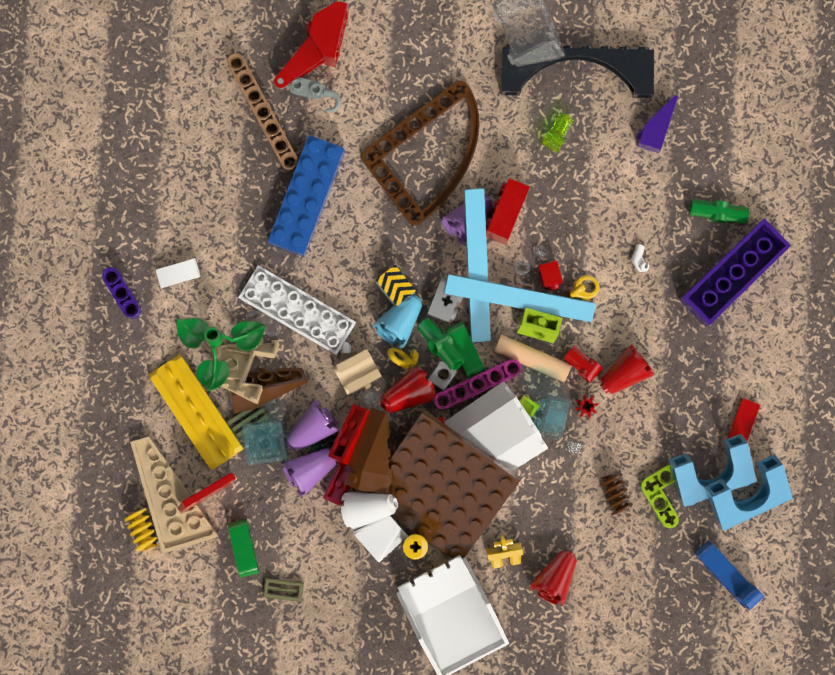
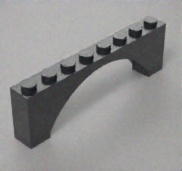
M507 44L506 47L502 48L501 95L520 96L521 89L538 72L550 65L569 60L588 61L607 68L628 86L633 93V98H652L654 95V50H650L649 47L630 49L628 46H622L619 49H612L611 46H601L600 48L582 46L581 48H574L572 45H565L563 48H555L554 45L536 47V45L528 44L525 47H517L516 44Z

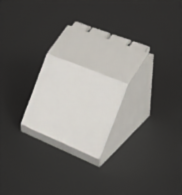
M460 555L448 561L449 567H446L445 563L431 569L433 575L429 576L426 572L414 578V585H411L410 581L397 587L399 592L396 595L437 675H450L509 644L466 557L462 559Z

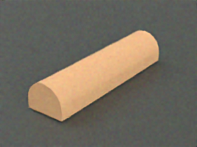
M502 334L494 350V353L510 360H517L520 364L563 383L572 366L567 362Z

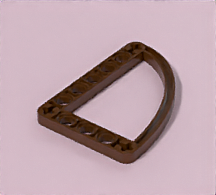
M464 81L455 82L367 147L361 154L363 164L410 225L418 226L433 215L455 191L470 166L478 142L480 122L477 102L468 84ZM457 86L460 88L464 87V94L459 92L455 95L456 100H454L449 92L452 91V94L457 91ZM442 97L450 98L451 103L448 106L441 105L440 99ZM465 98L471 118V132L466 153L448 185L422 211L384 162L383 158ZM433 108L436 114L433 117H427L425 110ZM412 119L420 121L421 124L418 128L414 129L410 126ZM403 130L406 135L404 139L398 140L394 136L395 132ZM383 141L389 142L390 149L387 151L381 150L379 147L380 143ZM374 147H376L377 151L380 154H382L381 156H378V153L373 156L372 162L370 160H365L366 153H369L371 155L375 152V149H373ZM377 168H385L387 171L386 175L378 177L376 175ZM390 182H395L398 185V189L395 192H390L387 189V185ZM400 198H408L409 205L401 207L398 203ZM414 205L415 208H412V211L415 214H420L419 221H412V214L409 211L406 214L404 211L409 210Z

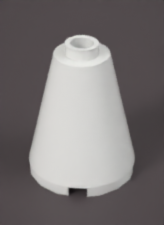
M347 492L342 496V500H345L344 506H341L342 517L345 525L351 527V531L358 530L390 516L398 508L397 499L391 494Z

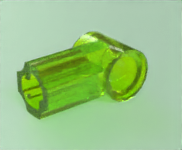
M560 112L541 144L558 153L574 120L569 115Z

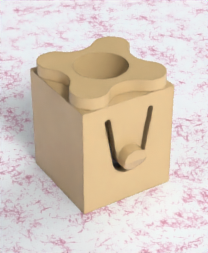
M367 349L333 367L348 396L363 388L368 390L372 383L382 379Z

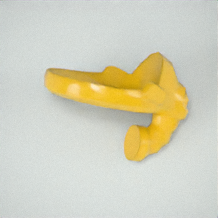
M581 276L574 281V288L570 292V296L589 301L598 294L599 283L592 276ZM584 280L592 281L595 285L594 292H585V286L582 282Z
M390 348L387 352L389 358L404 370L415 366L418 362L419 353L415 349L410 353L412 358L398 348ZM394 351L397 352L398 355L403 359L401 360L398 357H396Z

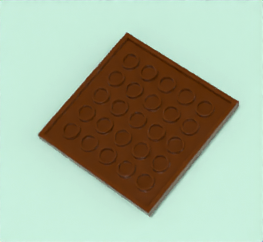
M424 410L388 462L389 469L392 470L388 494H391L398 502V508L390 516L414 533L423 536L427 542L453 559L460 555L463 559L522 478Z

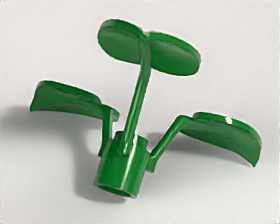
M202 319L177 320V333L184 346L195 349L201 345L202 341H207L212 349L213 361L205 360L201 362L196 371L199 382L207 391L221 387L229 376L228 364L225 361H217L216 347L222 344L223 338L230 342L236 341L239 349L249 351L255 349L260 344L265 331V325L260 322H240L231 329L233 336L231 338L226 336L225 333L220 334L216 327L209 328L207 322Z

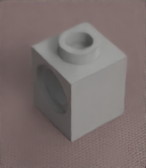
M441 361L428 381L431 380L433 385L445 391L457 371L450 370ZM440 370L448 371L449 377L446 380L438 377Z

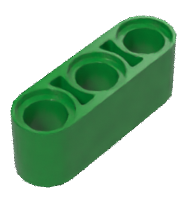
M461 321L445 329V333H448L453 340V346L465 359L461 366L466 377L470 379L485 372L484 365L463 322Z
M247 518L227 523L239 577L259 574Z

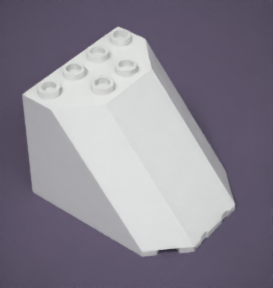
M502 382L444 422L445 425L511 471L548 449L537 427L505 382Z

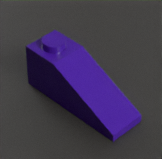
M674 95L650 119L642 130H638L635 139L638 141L637 147L656 153L661 151L678 96Z

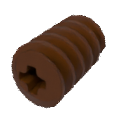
M613 473L599 478L604 479L600 486L607 487L603 494L610 495L605 500L612 501L608 509H615L611 516L627 511L633 505L632 502H626L630 495H624L628 489L621 487L625 481L618 480L622 473Z

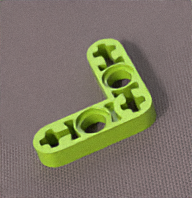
M670 464L646 477L640 484L642 493L661 524L666 528H674L679 522L677 513L662 490L674 482ZM663 471H668L671 475V479L668 482H664L660 478ZM656 476L662 486L659 487L658 484H655L652 487L653 491L645 490L646 482L652 483L656 481L653 478ZM658 497L663 498L665 502L664 506L660 509L654 505V501ZM667 507H669L670 509L669 511H666L669 516H674V519L672 520V525L670 523H665L667 517L664 513L661 516L659 514V512L666 510Z

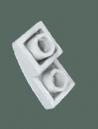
M195 258L156 270L161 288L201 277Z

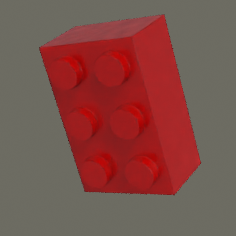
M511 178L508 179L507 183H502L498 194L501 198L500 200H495L491 211L494 215L492 218L488 217L486 222V237L507 245L530 186Z

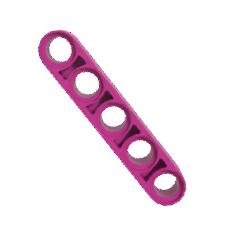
M514 359L508 360L436 395L434 404L439 410H447L498 386L502 382L515 378L521 372V364ZM509 364L517 366L515 374L508 372L507 366ZM490 373H499L500 380L498 382L491 381ZM480 380L483 383V388L475 390L472 386L473 381ZM457 388L465 390L466 395L464 398L456 397L455 390ZM441 396L447 397L448 405L440 406L437 402L438 398Z

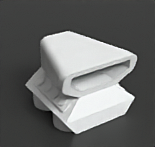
M391 516L368 524L354 532L355 537L378 562L383 560L385 556L408 537Z

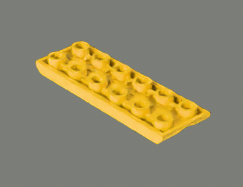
M178 354L148 374L211 471L244 449L181 354Z

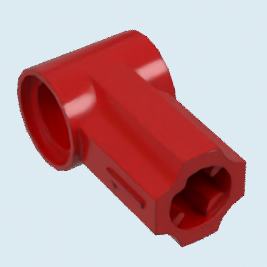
M575 346L563 357L589 383L603 370L599 363L592 358H588Z

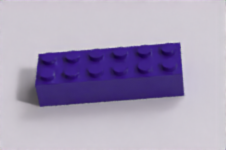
M764 218L679 301L705 327L710 326L791 247L790 243Z

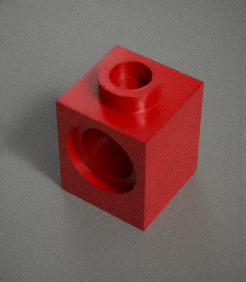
M558 261L539 265L537 268L543 290L547 288L549 291L560 289L559 285L563 284V279Z

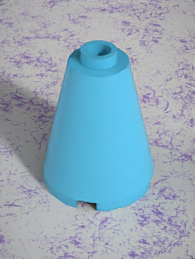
M412 294L398 306L394 305L373 324V328L377 327L376 333L389 344L397 343L399 344L398 348H404L422 308L421 299Z

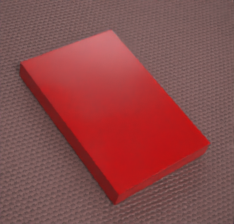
M229 473L183 500L178 506V511L180 514H183L229 487L236 477L233 473Z

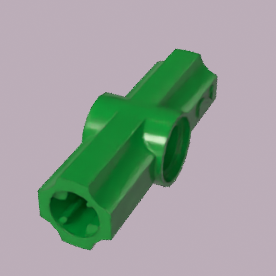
M692 199L689 216L707 218L710 221H717L719 223L747 224L749 218L748 207L729 205L728 202L718 200L710 202Z
M426 318L422 320L417 330L428 342L431 353L435 356L439 355L450 370L458 369L465 359L453 346L451 336L448 333H442L432 319Z

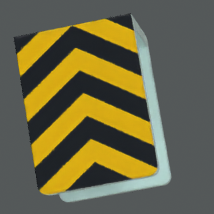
M396 265L375 280L378 287L393 305L398 306L412 294L415 295V288Z

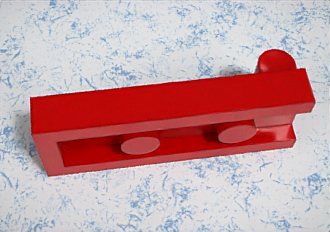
M742 398L726 439L742 434L745 440L748 441L761 405Z

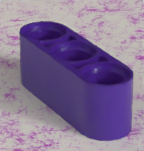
M106 268L102 273L103 281L121 311L130 319L138 318L142 313L141 306L122 274L115 268ZM110 273H116L117 275L116 280L113 282L108 281ZM120 289H126L127 291L126 296L123 298L118 297ZM130 305L136 306L134 314H128L127 312Z

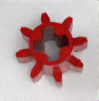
M583 395V401L576 400L579 406L574 410L581 412L580 418L586 414L587 418L590 419L591 412L597 414L594 408L599 404L592 401L593 396L590 399H586V396ZM585 402L591 405V408L588 409L589 412L586 409H582Z

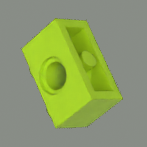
M525 308L520 317L517 333L554 343L559 335L562 318Z

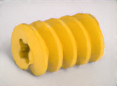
M147 508L129 514L124 519L125 522H131L127 529H134L129 535L136 537L132 541L133 544H139L135 551L142 552L160 545L153 544L157 537L150 536L155 531L154 529H148L152 522H145L150 516L142 514Z
M411 534L404 540L403 550L409 558L414 560L420 559L427 553L428 544L423 536ZM414 541H417L418 545H421V548H418L417 552H414L413 548H410V545H413Z

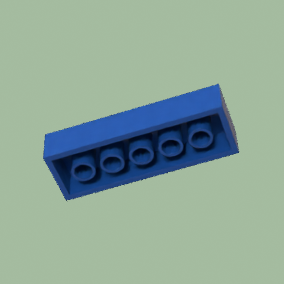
M308 135L268 239L269 245L305 258L344 157L345 149L343 147Z

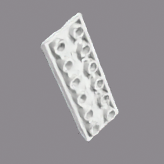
M259 265L238 297L335 355L339 353L356 324L352 319Z

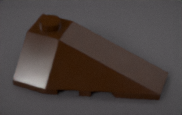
M260 368V372H249L245 383L262 385L263 391L258 404L227 390V394L235 414L253 410L308 383V379L302 368H279L276 372H268L266 368Z
M375 408L370 409L348 463L344 484L357 490L381 494L389 493L392 470L389 469L388 457H391L390 450L387 447V439L389 438L388 413Z

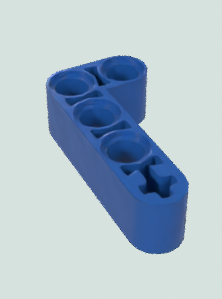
M709 540L694 553L745 609L751 610L764 598V595L753 584H750Z

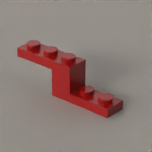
M355 404L352 405L328 457L337 461L339 465L323 499L340 507L344 502L342 496L350 489V486L344 484L348 463L370 412L368 409Z

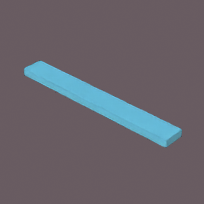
M484 188L464 189L468 278L488 281ZM469 298L470 335L472 342L491 341L489 302Z
M447 274L444 294L521 309L530 308L547 314L592 322L596 307L594 302Z

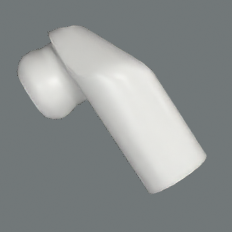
M636 244L631 261L636 270L645 272L649 269V263H646L642 257L645 246Z

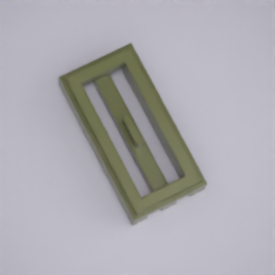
M259 406L257 412L236 426H233L232 423L252 410L241 412L226 422L236 438L241 437L269 418L262 406ZM261 413L263 414L262 418L239 433L236 431Z
M265 578L263 597L302 602L304 582ZM269 582L300 587L299 590L269 586ZM268 590L289 592L298 594V597H290L267 593Z

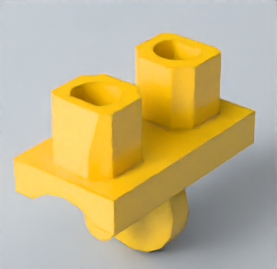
M500 535V541L493 542L494 547L486 548L488 560L491 561L493 568L503 566L502 558L509 557L511 565L521 563L523 550L520 542L513 543L512 539L505 540L504 535Z

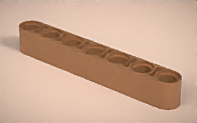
M238 53L231 54L227 61L229 69L282 168L286 172H295L298 164L297 156L242 55ZM239 60L242 62L241 65L237 68L233 67L232 63ZM243 77H249L250 82L247 84H242L241 79ZM257 93L259 98L257 100H250V95ZM266 109L268 114L265 117H260L258 115L259 111ZM276 126L277 130L271 134L267 132L268 127ZM279 142L286 144L283 150L276 149V145ZM287 159H294L295 163L293 166L288 167L285 165V161Z

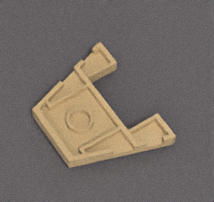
M271 340L272 343L264 344L261 341L255 349L249 351L239 349L236 344L218 346L216 350L217 361H225L229 367V376L221 387L258 404L263 391L262 385L245 383L255 355L275 359L279 348V340Z

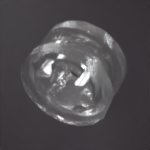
M570 441L566 442L568 447L565 448V451L582 454L580 449L584 445Z

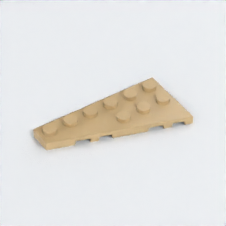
M148 436L130 442L162 554L219 537L198 505L180 514L178 506L191 495L153 440Z

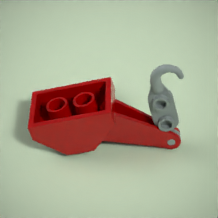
M336 1L313 15L312 21L309 20L307 25L308 39L274 78V84L277 89L289 88L295 95L312 99L330 97L335 100V106L327 108L326 112L332 113L339 109L341 98L337 92L328 89L320 82L302 77L323 63L327 66L336 67L349 16L348 3Z

